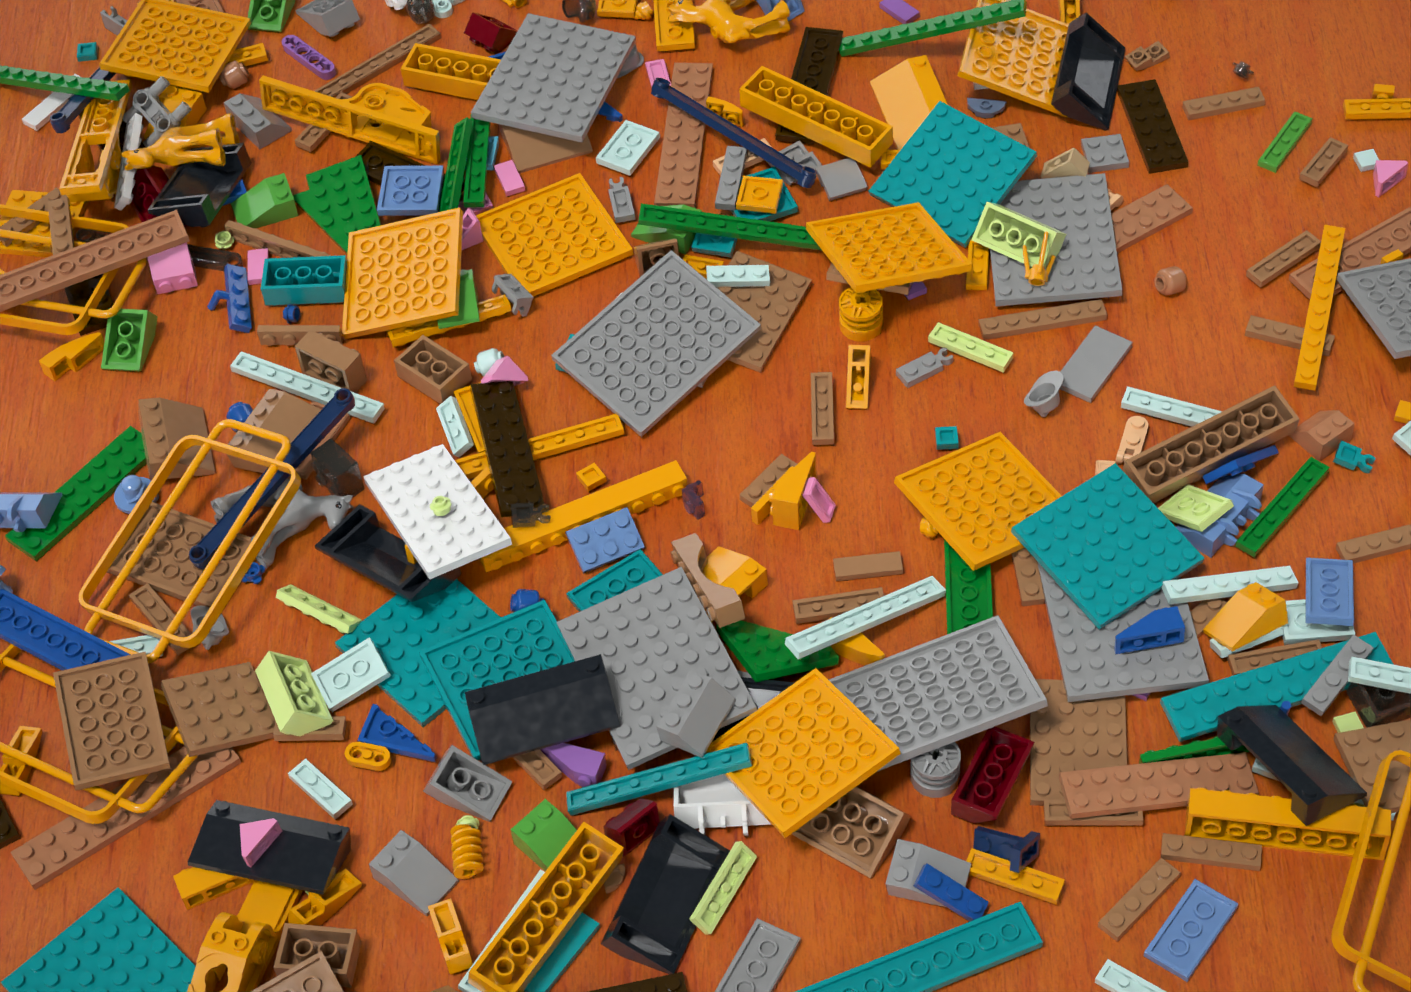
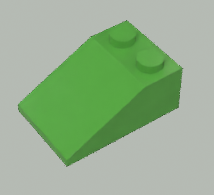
M251 0L247 17L250 18L251 25L247 30L282 32L295 4V0Z
M285 173L265 178L231 203L237 223H242L251 228H260L298 216Z
M684 204L664 206L702 212L700 209ZM638 224L631 233L632 238L648 243L675 238L678 243V252L682 254L687 253L696 235L695 232Z
M462 269L460 272L459 315L438 319L439 329L480 321L478 292L472 269Z
M120 309L115 316L108 318L101 369L141 371L155 337L158 316L148 310Z
M546 799L510 829L514 845L544 871L548 869L577 831L562 812Z

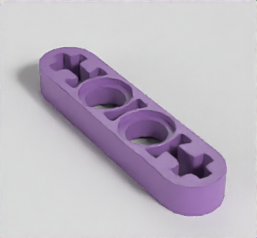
M287 35L282 39L284 51L323 80H329L336 75L334 64L295 35ZM302 51H307V53H305V54H302V55L298 54V53H300V52H302ZM313 60H319L317 63H310Z

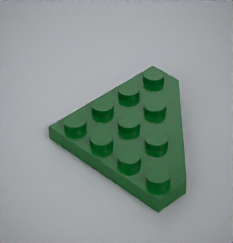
M742 620L721 628L716 625V632L755 682L810 671L815 668L819 669L838 665L839 656L831 646L797 659L785 645L786 638L794 634Z

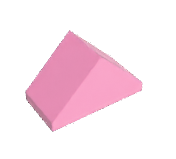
M1376 160L1373 172L1375 196L1379 198L1406 177L1407 161Z
M470 208L463 215L462 250L483 242L480 222Z
M505 356L495 361L482 378L481 383L513 381L514 386L527 382L528 377L509 356Z
M274 818L240 824L242 857L250 868L282 832L278 821Z

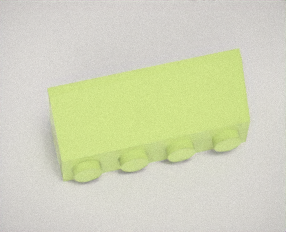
M986 202L972 241L1021 263H1024L1022 246L1026 245L1029 266L1032 267L1035 264H1039L1044 233L1047 231L1048 239L1043 266L1046 268L1051 256L1055 255L1056 257L1060 252L1066 233L999 204Z
M268 651L255 672L280 732L287 735L302 736L330 725L333 719L311 675L312 671L307 660Z

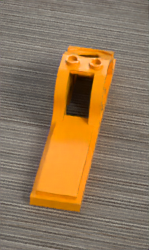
M264 75L259 79L262 108L264 110L320 128H326L327 130L367 143L372 141L392 151L436 165L441 160L439 131L432 129L431 111L423 105L420 106L403 89L383 83H372L362 87L352 98L337 99ZM371 102H378L379 104H378V105H371L370 103H371ZM380 124L379 127H373L371 125Z
M131 79L111 81L125 83L129 86L130 91L119 101L94 98L84 109L59 188L61 195L69 196L70 202L110 199L117 192L122 158L119 144V129L132 89ZM105 144V148L100 156L99 168L95 172L90 145Z
M254 880L237 916L221 912L214 919L201 945L195 971L187 992H213L217 982L221 980L226 967H228V984L220 992H251L258 988L281 939L284 923H288L289 909L297 905L303 890Z

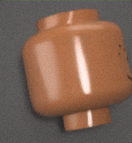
M233 61L224 67L219 78L224 86L228 85L231 89H236L247 83L249 72L242 62Z
M1172 266L1159 270L1154 283L1160 293L1172 295L1184 290L1187 277L1182 269Z

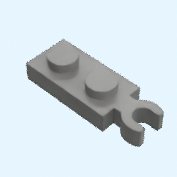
M620 177L619 183H613L612 178L609 179L610 189L608 191L615 223L635 220L629 188L625 186L624 178Z
M947 348L940 349L936 355L929 352L897 368L896 376L909 388L943 371V365L953 363V355L944 357L947 355Z

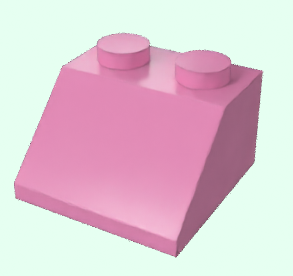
M187 242L148 257L157 294L198 286L196 271Z

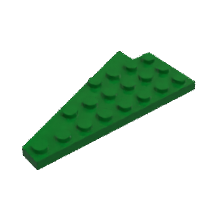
M362 155L307 174L309 190L293 195L295 203L346 254H348L350 232L381 225Z

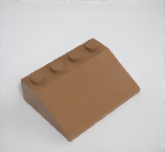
M499 124L501 136L518 173L593 152L588 135H586L581 143Z
M269 389L244 423L282 434L292 442L321 409L285 391ZM239 430L228 444L275 459L282 447L281 443ZM227 454L231 463L236 468L264 473L268 468Z
M164 398L138 399L140 428L149 479L152 480L174 445L180 439L188 435H198L207 438L208 433L202 407ZM196 445L187 449L167 479L181 478L202 446ZM211 449L193 476L215 474Z
M856 786L793 832L792 835L872 879L897 843V839H900L911 815Z

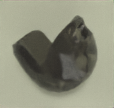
M407 0L406 10L413 22L424 24L435 17L436 10L433 0H416L412 5V0Z
M563 0L562 10L567 18L578 17L579 22L584 23L594 17L596 1Z

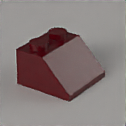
M472 12L464 34L470 36V41L477 44L482 43L484 44L483 48L494 52V49L502 51L510 45L518 30L494 17Z
M640 798L636 802L628 804L623 812L616 817L610 818L605 826H603L605 836L624 847L623 857L654 834L660 822L657 804L654 801Z

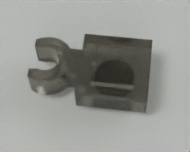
M533 503L511 504L513 528L533 527L536 520L541 523L550 522V515H542V512L549 511V505L547 504L540 505L538 508H534Z

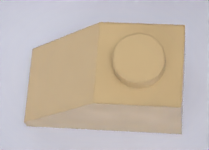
M1072 148L1045 162L1040 177L1042 179L1067 176L1086 177L1090 162L1079 151Z

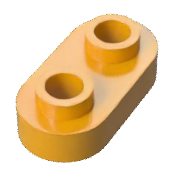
M353 742L345 749L346 760L351 766L382 771L391 764L390 752L383 746Z

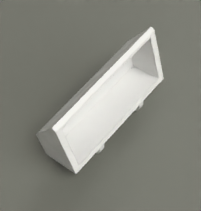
M724 774L674 787V816L694 829L699 828V832L704 835L705 828L743 826V836H748V826L772 825Z

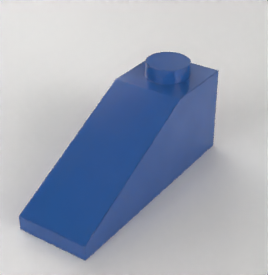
M1165 607L1154 610L1116 635L1115 654L1184 642L1185 625L1178 607Z

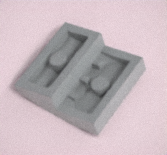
M801 141L779 151L801 166L810 167L814 170L816 167L823 166L813 152L809 153ZM767 162L771 168L775 167L771 163ZM775 167L785 183L792 185L797 182V179Z
M851 158L815 168L821 187H824L829 201L867 190L865 179L856 161Z

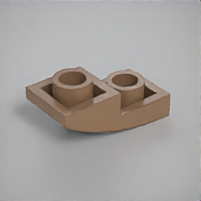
M1157 41L1146 49L1140 46L1126 55L1125 59L1135 70H1142L1168 59L1170 54Z

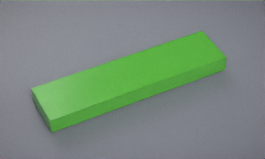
M1294 111L1260 157L1257 166L1276 173L1310 127L1313 118Z

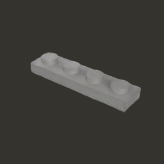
M727 146L715 200V209H736L747 156V149L744 147Z
M1353 635L1304 696L1301 703L1322 716L1348 683L1349 661L1351 657L1367 659L1374 647Z

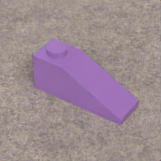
M561 743L540 749L561 772L581 787L600 783L607 766L605 753L571 744Z

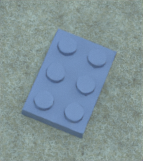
M627 507L566 531L568 541L583 573L645 548Z

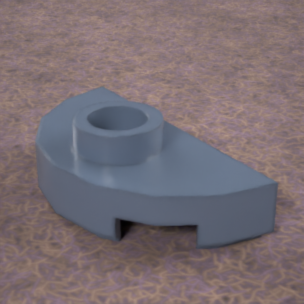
M967 98V106L977 117L993 118L995 114L1004 112L1006 101Z

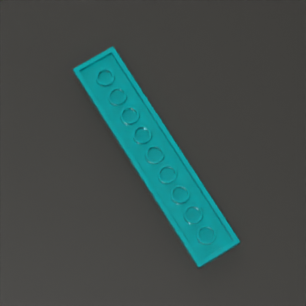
M1376 632L1358 637L1374 647L1367 660L1393 664ZM1349 640L1162 697L1160 704L1179 742L1217 731L1218 716L1238 706L1277 705L1280 708L1283 701H1289L1291 707L1300 705L1304 696ZM1348 682L1342 691L1355 688L1363 684Z
M1020 901L795 992H932L1043 947V941Z

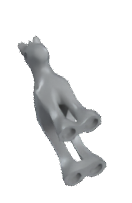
M287 478L262 506L274 507L290 480ZM300 484L295 496L256 557L257 562L263 565L265 569L268 568L274 561L278 545L287 538L305 530L317 517L326 516L328 526L332 530L347 516L348 511L354 509V506L350 504L352 496H308L302 491L303 488ZM252 485L211 501L212 508L216 513L214 515L216 523Z

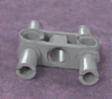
M160 76L151 87L138 90L133 96V106L123 116V120L128 123L135 113L143 114L154 127V132L143 142L146 147L154 144L170 128L180 127V121L192 110L186 102L182 101L171 113L159 100V95L170 85L163 76Z

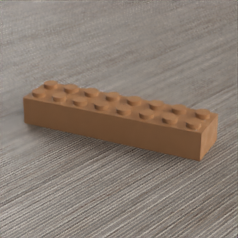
M1274 385L1125 460L1123 472L1153 503H1156L1181 490L1186 485H1191L1203 479V475L1294 433L1300 419Z

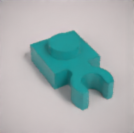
M1341 440L1333 462L1351 470L1358 466L1362 472L1370 473L1373 467L1367 465L1366 462L1373 464L1376 458L1370 454L1362 455L1361 448Z

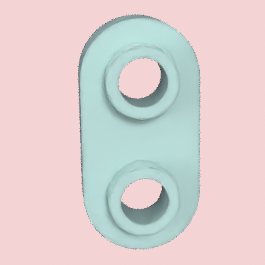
M425 0L428 8L438 18H447L453 12L452 4L449 0Z

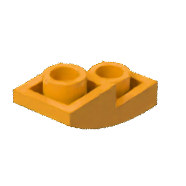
M707 98L706 108L732 124L743 127L742 109L718 98Z

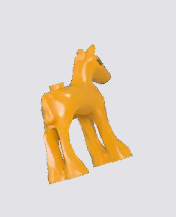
M678 0L674 7L668 8V11L672 14L669 17L670 22H696L707 25L711 30L712 36L715 39L719 37L725 43H736L741 40L757 39L767 35L790 31V25L787 20L790 16V10L784 0H780L770 13L755 19L735 15L733 11L743 8L756 0H707L700 6H694L692 0Z
M228 113L208 123L170 128L151 146L122 152V157L127 158L126 162H128L125 170L149 168L154 163L176 166L189 162H207L215 166H224L226 164V156L222 145L240 143L238 133L236 132L235 117L233 113ZM220 131L225 132V135L221 136ZM213 147L211 150L190 151L192 148Z

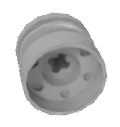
M953 742L911 758V783L920 794L930 798H941L950 795L957 788L960 781L961 754L957 743Z

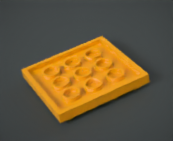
M12 190L6 205L28 208L48 194V192ZM88 201L70 202L71 215L82 217ZM1 215L0 227L13 217ZM39 223L28 233L51 237L50 223ZM72 226L73 238L78 227ZM14 239L12 244L6 247L0 241V254L36 257L53 256L52 245Z

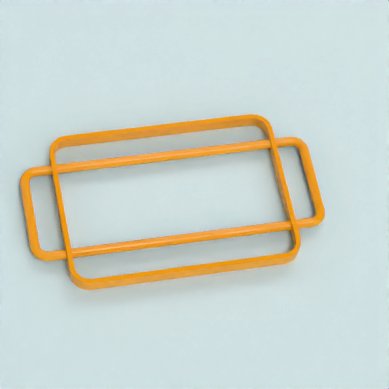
M0 204V215L50 223L49 212ZM71 215L73 227L111 233L129 228L122 223ZM0 229V237L52 245L51 237ZM74 241V247L85 244V242ZM147 259L138 260L114 305L108 310L96 308L119 268L103 274L85 307L33 299L20 304L79 314V317L71 323L61 324L0 313V324L61 335L76 334L84 329L91 317L110 318L120 311L143 271Z
M225 419L216 424L207 438L198 435H188L180 439L172 448L81 588L79 602L87 612L92 614L84 631L93 635V630L100 619L103 618L158 638L160 641L155 649L146 655L148 663L156 661L169 643L183 648H192L202 643L300 487L301 478L297 471L290 464L283 462L291 448L289 438L240 421ZM225 428H233L281 443L282 447L275 459L217 442L216 440ZM192 446H202L99 606L89 605L91 595L184 452ZM210 449L269 467L165 632L106 611ZM279 470L291 474V479L197 630L188 637L175 636L174 634L276 472ZM101 639L131 655L139 653L137 651Z
M10 644L0 654V672L7 666L56 688L54 677L13 659L22 649ZM153 687L156 701L169 706L163 691ZM161 724L163 735L166 736L165 745L168 754L177 742L184 743L177 726L171 729ZM0 742L1 753L74 785L72 774ZM187 754L151 797L142 804H137L127 799L150 773L131 777L117 794L99 786L82 789L109 801L103 809L98 811H88L2 771H0V783L86 823L99 824L109 820L120 807L134 813L150 811L198 755L189 757Z
M1402 750L1393 751L1382 759L1379 765L1332 929L1331 940L1336 951L1344 958L1356 964L1353 975V986L1356 992H1371L1363 984L1366 969L1411 992L1410 977L1370 957L1411 808V769L1360 952L1349 946L1343 935L1344 925L1390 763L1395 760L1411 768V753Z

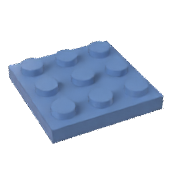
M443 165L384 166L377 206L378 216L429 215L438 213L444 177Z

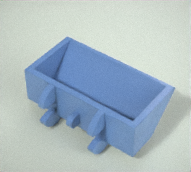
M1246 474L1224 476L1218 479L1208 492L1231 499L1234 506L1202 532L1178 524L1176 528L1198 551L1211 558L1223 544L1233 546L1236 543L1237 539L1231 534L1237 535L1239 533L1238 526L1245 525L1247 522L1246 518L1255 520L1260 515L1254 508L1260 509L1262 507L1260 501L1264 484Z
M0 492V528H14L16 532H24L26 528H46L62 497V493Z

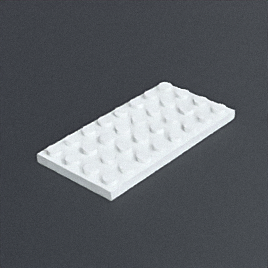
M443 444L363 476L365 484L429 579L512 545L510 536ZM437 496L448 497L452 504L451 511L444 516H437L430 509L432 500Z

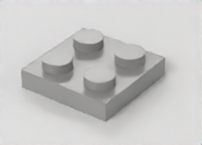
M1121 134L1081 139L1084 157L1090 162L1089 173L1129 168V160Z

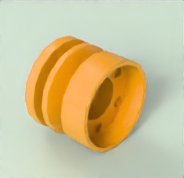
M850 287L842 292L839 298L840 330L845 337L861 342L874 339L880 334L883 328L882 296L876 289L864 293H855Z

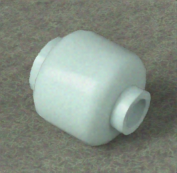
M491 348L478 353L477 361L474 362L476 372L478 374L481 373L484 377L496 360L505 357L503 352Z

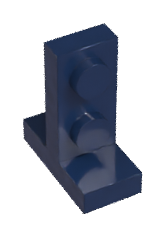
M981 826L975 829L973 849L1009 860L1010 871L1019 873L1039 856L1040 833L1031 831L1023 838Z

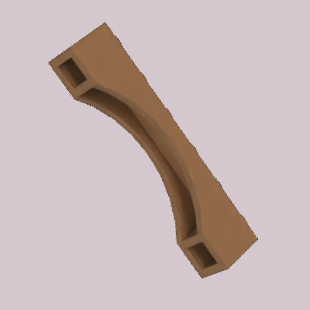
M694 533L672 541L673 551L670 552L674 564L678 565V568H683L703 608H707L710 620H715L719 628L745 619L742 601L735 590L716 584L704 576L703 570L707 564L704 545L698 535Z

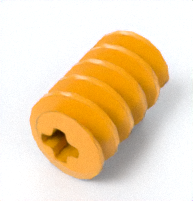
M455 825L450 831L452 836L453 874L457 879H468L484 869L482 864L483 857L481 855L482 847H480L482 844L480 839L481 832L470 825Z

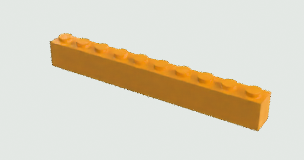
M677 460L504 528L511 538L512 545L479 559L486 572L499 569L501 566L519 561L526 556L539 553L551 546L559 545L568 540L566 531L626 507L630 515L654 505L662 504L664 501L674 497L682 496L684 493L689 492L687 477Z

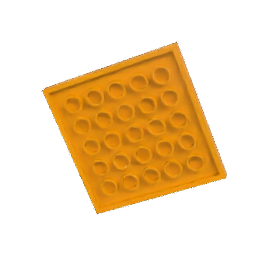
M141 0L99 63L100 69L157 81L160 76H163L170 85L209 93L251 25L250 18L166 0Z
M977 0L975 8L1007 1ZM1026 8L1025 17L969 29L957 76L1064 116L1054 108L1051 101L1069 24Z
M581 173L476 215L480 222L482 237L505 274H512L533 297L633 255L632 247Z
M919 202L806 222L807 232L855 293H864L869 290L884 289L911 282H922L927 279L942 278L948 275H959L972 269V263Z
M461 208L349 233L342 336L345 339L459 315L463 211Z
M1001 432L900 474L894 480V484L973 571L1025 548L1011 533L1012 527L1061 497L1060 493Z
M816 668L714 740L705 752L707 754L748 743L752 766L725 773L724 775L784 838L791 835L901 754L899 747Z

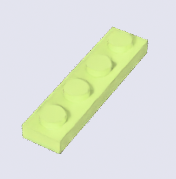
M939 322L928 336V342L947 348L949 351L1003 373L1014 356V353Z
M291 584L277 590L276 598L283 601L284 604L293 606L301 610L303 614L319 619L323 624H329L337 628L341 633L348 634L353 632L358 624L362 622V619Z
M742 841L735 842L689 919L705 935L712 934L757 858V855Z

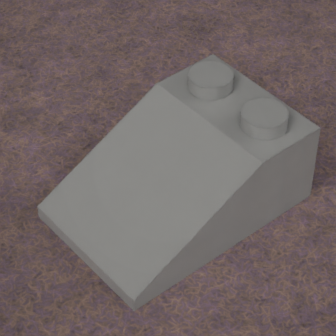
M314 0L295 10L297 15L320 34L329 37L338 35L340 30L350 28L355 25L354 22L360 20L352 0Z
M451 745L443 755L423 792L445 805L490 822L512 781Z
M402 830L369 863L372 876L376 881L425 916L430 914L428 906L441 902L459 882L425 847Z
M897 839L885 883L888 895L946 907L913 886L923 865L928 863L966 887L971 863L920 843Z

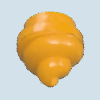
M646 1L640 2L636 6L634 18L637 20H649L654 12Z
M925 517L922 518L920 522L921 534L929 538L937 536L939 532Z

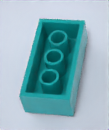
M346 255L265 259L261 282V293L265 306L344 302L347 268Z

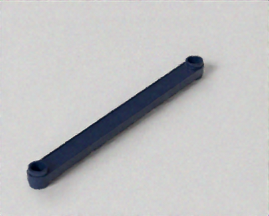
M99 67L90 76V79L110 81L116 73L101 70ZM73 95L57 113L50 116V123L55 132L64 133L68 131L70 124L94 97Z
M656 78L651 88L653 96L668 100L797 179V183L800 186L812 188L817 177L816 170L801 166L671 87L668 80Z
M341 388L335 392L334 397L291 442L290 451L283 462L290 464L294 469L303 462L347 412L355 407V399L352 392L346 388ZM268 468L204 538L191 548L189 558L198 569L206 568ZM279 470L276 472L244 525L291 474Z

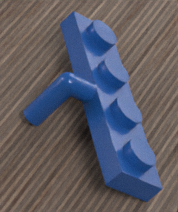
M226 264L224 268L226 291L216 290L207 307L209 310H215L220 299L227 300L229 329L249 333L252 326L246 268Z

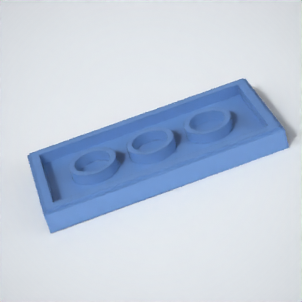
M1306 558L1305 623L1353 626V560Z
M1194 879L1144 951L1143 956L1188 982L1237 910L1238 903Z

